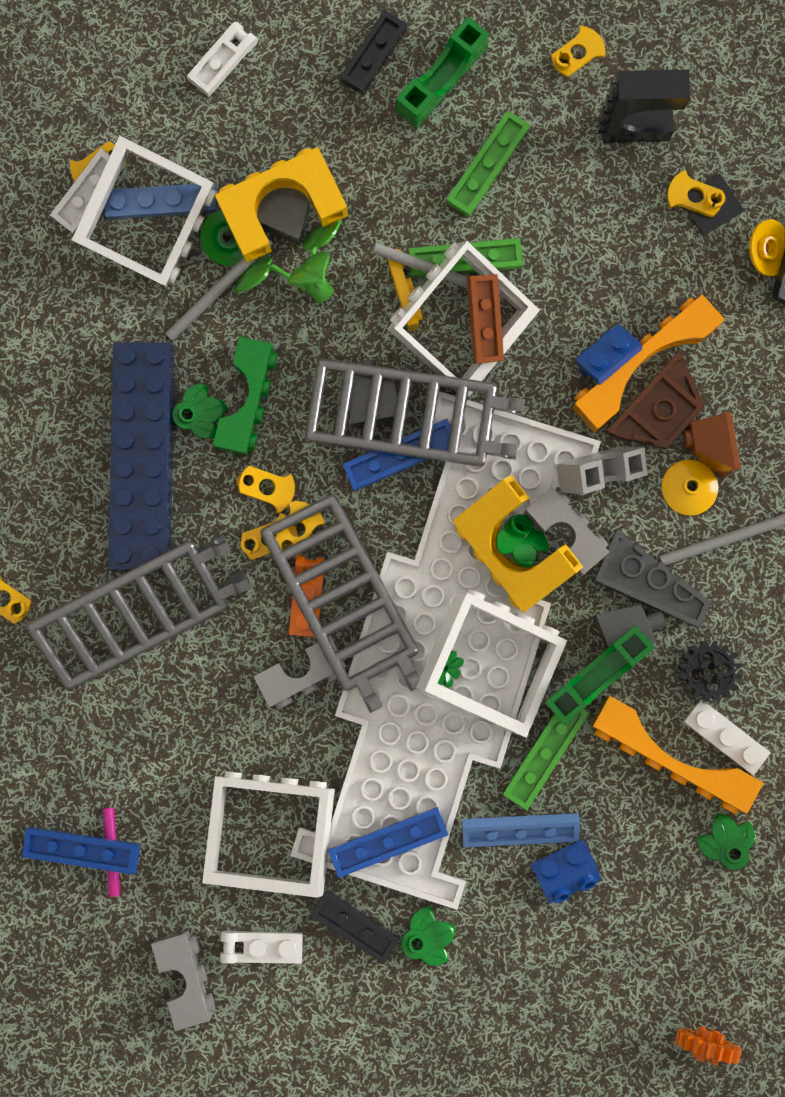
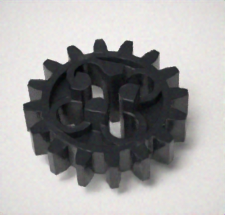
M702 641L700 649L693 645L689 648L692 655L684 653L681 657L686 664L683 663L678 666L679 670L684 671V674L678 679L679 681L687 682L683 690L685 692L691 689L693 691V700L700 695L702 696V702L706 704L710 697H712L713 702L716 704L720 702V695L728 699L731 697L729 690H738L739 687L734 681H739L743 677L736 673V670L741 668L742 664H734L733 659L736 658L737 654L728 655L726 653L728 645L719 649L717 641H713L710 647H708L706 641ZM703 654H708L711 657L710 670H715L720 665L728 667V674L720 671L712 678L710 674H706L699 680H696L691 675L693 670L701 673L708 668V662L702 659ZM711 680L718 685L717 691L710 689L709 683Z

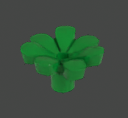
M451 650L437 684H443L445 687L450 688L453 686L452 677L454 679L459 678L461 672L457 668L463 666L464 660L457 657L456 651Z

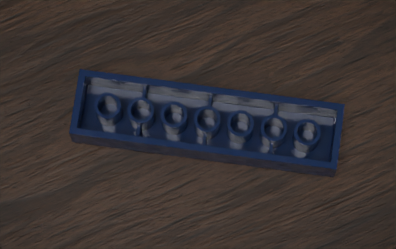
M113 343L108 570L112 572H128L171 550L172 412L174 409L175 350L171 343ZM159 568V569H157V570H155V571H153V572H163V571H162L161 568Z

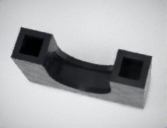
M689 69L618 71L615 81L610 82L609 94H606L605 105L602 106L601 116L598 117V134H603V143L670 141L674 132L673 110H685L690 99Z

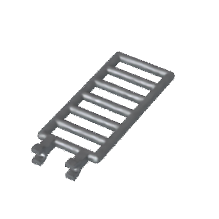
M321 358L316 366L305 439L317 443L482 467L486 464L487 455L516 460L518 444L498 443L489 440L494 410L523 416L525 399L497 397V385L490 382ZM327 370L344 373L334 433L317 431ZM355 374L372 377L362 438L345 435ZM383 378L400 381L390 442L373 439ZM411 383L428 385L419 446L402 444ZM440 387L457 389L447 450L430 448ZM468 391L485 393L476 455L458 452Z
M329 495L262 528L260 534L342 689L350 691L357 687L369 713H372L383 705L374 692L369 680L398 666L410 692L415 690L420 676L409 659L419 653V649L337 497ZM328 508L331 509L337 523L281 550L274 537L275 534ZM344 533L351 548L297 575L294 574L287 560ZM357 557L364 573L311 600L307 599L301 585ZM371 583L378 598L324 626L321 625L314 612L315 610ZM382 608L385 609L392 623L335 651L328 638L329 635ZM396 633L399 635L405 649L351 677L348 676L341 663L342 661Z
M222 533L198 549L192 541H187L27 623L26 629L64 688L71 690L225 611L228 607L225 598L235 593L244 592L250 589L251 586L243 570L238 571L230 579L217 585L205 564L206 561L216 556H223L231 552L228 542ZM185 555H188L214 601V604L200 611L171 563ZM159 568L164 572L189 615L173 624L146 578V575ZM134 581L163 630L150 637L146 635L119 590ZM108 594L138 642L124 650L119 646L93 603ZM81 608L84 609L112 654L111 657L99 663H96L67 615ZM54 622L58 623L86 667L85 670L72 677L41 631L42 628Z

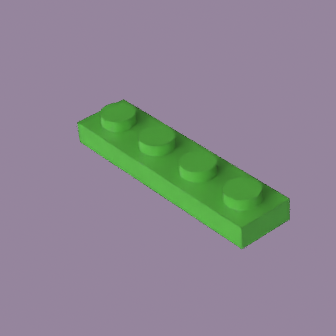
M507 110L446 199V204L469 218L519 146L531 125Z
M520 238L470 243L498 271L521 269L523 267ZM452 244L409 248V255L440 266L446 258L444 253ZM462 257L451 269V271L459 274L477 273ZM410 267L411 279L426 277L427 273Z
M583 709L565 725L553 713L502 795L528 810L589 712Z

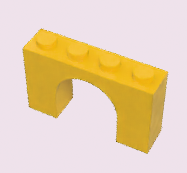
M318 147L312 150L310 148L304 149L297 153L295 158L288 161H278L269 170L262 173H252L245 178V181L236 185L228 184L222 187L219 193L215 194L218 206L246 263L272 252L270 243L257 218V212L262 199L273 190L292 188L303 193L309 199L322 227H326L348 216L347 205Z
M513 475L499 482L456 517L453 523L456 525L458 535L462 539L467 540L473 547L475 557L489 568L492 579L499 586H503L509 594L508 598L512 605L524 613L576 574L583 566L566 544L540 564L530 568L522 567L512 562L506 555H501L498 552L496 537L502 522L509 514L530 498Z

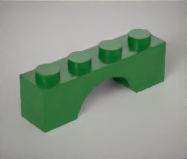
M467 17L450 36L446 47L433 66L420 78H413L396 98V112L417 129L488 47L489 33L471 18Z
M239 336L233 365L248 381V398L238 412L219 418L213 442L215 450L249 457L250 450L255 451L258 442V435L254 434L256 424L262 423L265 407H261L263 396L268 397L271 388V380H267L269 370L275 369L278 353H274L272 343Z
M634 625L545 703L565 725L613 682L655 649V646L638 626Z

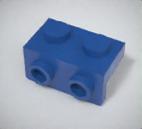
M617 324L611 330L606 331L590 348H586L576 359L579 372L584 377L588 374L595 382L601 385L640 352L642 345L628 331Z
M583 840L531 863V867L548 904L553 902L561 903L567 900L572 893L579 890H589L601 880L599 870Z

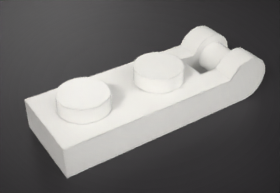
M237 21L230 25L187 75L188 81L208 97L211 96L244 56L258 43V38L252 33L247 34L243 31L244 27ZM236 39L241 42L238 46L232 43Z
M221 932V942H224L223 952L220 953L221 963L302 964L303 932ZM235 942H244L243 952H235Z

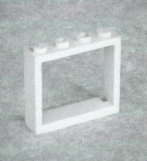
M119 135L72 241L167 287L169 282L174 284L179 276L181 268L177 267L181 257L187 258L193 243L189 240L193 231L198 233L204 222L205 217L201 216L205 206L210 207L214 201L213 199L217 193L213 190L215 185L194 172ZM129 152L202 187L161 274L90 240Z
M468 241L458 244L453 243L444 253L445 260L440 266L436 264L430 269L426 275L428 278L426 283L422 287L417 286L408 296L410 302L404 309L399 308L390 318L392 323L387 328L437 375L455 377L407 333L403 327L461 257L479 275L498 274L499 293L517 310L502 328L504 354L540 311ZM497 362L472 364L462 378L482 381ZM468 391L467 397H469L473 391Z
M469 589L468 593L457 592L416 689L509 732L527 738L567 640L559 637V631L552 627L543 625L540 628L534 625L535 620L527 615L519 613L517 617L509 613L510 607L494 601L492 605L484 601L485 595ZM470 606L548 643L516 720L437 684Z
M225 771L224 777L215 776L202 883L309 897L323 896L335 789L326 788L327 782L310 781L309 786L298 785L299 779L281 777V783L270 782V776L253 774L252 780L242 779V773ZM227 787L319 797L310 882L217 870Z

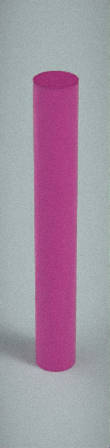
M114 807L103 808L104 838L116 840ZM107 871L109 897L120 896L119 872Z

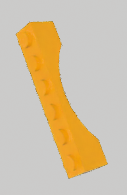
M703 294L696 300L692 297L680 306L681 313L675 318L671 315L659 324L658 327L661 330L654 336L649 333L640 340L642 350L601 385L597 384L591 390L586 387L574 397L576 403L572 409L593 433L597 432L617 414L627 381L644 361L670 347L683 344H699L722 324L725 319Z
M612 696L605 697L590 724L591 727L596 729L594 735L606 742H609L611 738L621 743L620 750L633 757L636 753L646 758L644 763L657 771H660L662 767L672 772L670 775L671 779L684 786L688 781L697 787L695 791L697 794L708 800H711L713 796L723 801L721 804L722 808L737 815L738 811L746 814L749 812L764 784L738 768L700 769L675 760L661 750L649 737L639 720L636 710Z

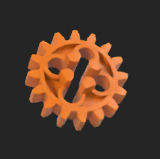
M700 1026L698 1031L681 1027L677 1030L676 1045L683 1047L684 1050L691 1051V1056L701 1062L707 1060L713 1065H718V1062L721 1061L728 1064L739 1063L742 1051L739 1045L724 1040L725 1035L720 1034L719 1031L714 1029L708 1031L705 1027Z

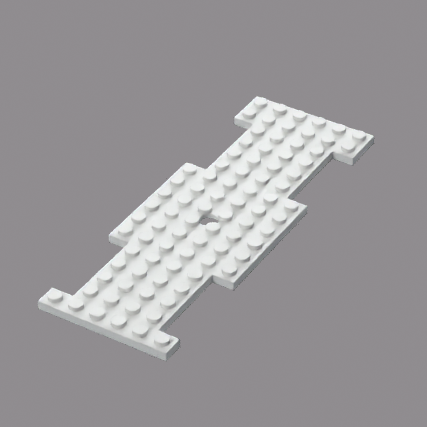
M439 391L434 424L448 418L451 425L456 396ZM467 400L458 452L476 455L483 404ZM494 410L489 441L518 444L516 460L487 455L486 464L482 467L445 462L415 560L387 552L380 573L384 586L419 649V653L409 660L420 677L457 592L468 593L469 589L485 595L484 601L492 605L494 601L510 607L509 613L517 617L519 613L533 618L535 620L534 625L540 628L545 625L551 603L540 600L524 613L520 609L515 608L510 602L509 594L503 586H499L492 579L491 571L486 564L480 562L475 557L473 547L467 540L462 539L458 535L453 520L499 482L513 475L530 498L504 519L499 529L500 532L504 529L505 522L509 517L517 514L525 515L524 511L551 487L555 491L557 488L560 489L557 471L558 463L597 453L601 441L515 414ZM511 553L506 554V557L516 563L512 558ZM375 592L372 600L378 598ZM470 606L452 648V651L457 652V657L463 658L464 664L457 668L461 672L458 679L452 677L453 686L448 689L516 720L540 639ZM384 608L366 617L360 639L392 623ZM396 633L354 655L348 676L351 677L405 649L399 635ZM395 666L369 680L374 692L383 705L372 713H369L357 687L350 691L343 690L335 716L361 724L362 727L331 822L328 849L438 807L448 836L348 875L457 910L466 880L439 872V868L470 767L474 760L501 769L512 732L420 690L415 689L410 692L398 666ZM299 827L290 856L312 863L316 832ZM328 852L326 868L335 870Z

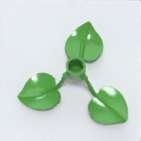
M342 219L326 227L319 225L306 236L302 247L304 250L310 249L311 257L291 274H288L275 264H271V257H264L256 260L239 277L234 293L237 295L238 292H244L256 287L266 278L269 271H276L288 279V283L291 286H298L303 292L308 291L316 303L326 301L334 292V288L325 278V271L330 257L326 251L316 252L318 248L325 246L331 241L338 231Z

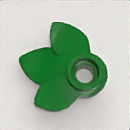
M199 383L189 387L184 392L182 402L173 409L172 420L178 428L191 430L198 438L210 439L215 437L216 434L214 422L223 417L228 407L222 400L208 397L207 385ZM182 412H190L191 419H184Z
M517 514L509 517L505 522L504 529L496 537L498 552L501 555L511 553L514 561L525 568H530L534 564L536 551H549L546 537L542 532L533 529L531 520L525 515Z
M717 813L712 823V834L697 837V845L708 859L721 861L730 870H740L749 861L748 850L755 842L754 828L750 822H744L737 827L730 817ZM731 850H737L740 853L738 860L730 858L729 852Z
M431 906L423 907L411 917L409 931L401 939V950L410 959H421L430 966L442 965L448 961V955L444 947L453 940L456 928L447 922H435L433 908ZM417 938L420 941V947L414 950L412 941Z

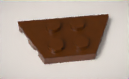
M680 351L667 363L606 433L666 450L705 407L700 394L695 390V382L692 375H689L683 361L684 356Z

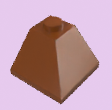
M731 412L691 422L686 427L687 431H683V442L686 448H690L691 455L721 477H730L741 469Z

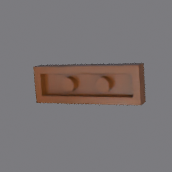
M498 274L468 276L467 288L473 364L504 361Z

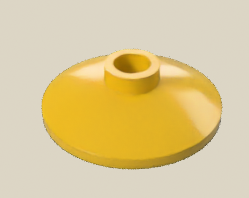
M773 219L761 221L754 228L749 244L751 261L756 270L764 276L778 275L785 251V227Z
M683 460L675 463L666 471L662 480V494L668 506L677 513L689 516L698 515L708 510L715 502L718 494V483L713 471L704 463L696 460ZM689 481L696 484L695 491H690L687 488Z

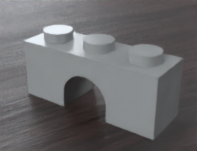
M619 446L557 464L560 492L587 494L605 488V482L630 481L648 475L644 447Z
M551 487L524 511V514L542 533L556 525L563 526L570 531L572 545L569 549L583 566L577 572L578 576L581 577L609 553L606 548L608 543L599 533H592L587 527L589 524L588 520L581 512L577 511L575 513L569 507L570 500L564 493L560 492V489L555 491Z
M329 636L328 638L335 651H338L332 637ZM318 643L305 649L310 659V669L303 677L291 678L286 674L280 663L253 676L269 708L276 705L279 710L293 703L292 696L302 692L303 696H306L319 689L317 683L327 678L330 683L337 679ZM342 661L341 663L343 664L344 668H347L345 662Z
M189 930L154 940L151 946L158 972L176 970L186 980L185 992L172 996L167 1001L174 1030L178 1031L210 1021L212 1011H215V1003L212 994H206L204 982H207V974L204 965H198L196 954L199 953V945L196 936H190Z

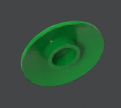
M221 210L212 213L203 223L200 233L201 245L206 255L214 262L226 266L236 265L243 256L234 237L232 242H224L223 234L225 232L231 233Z

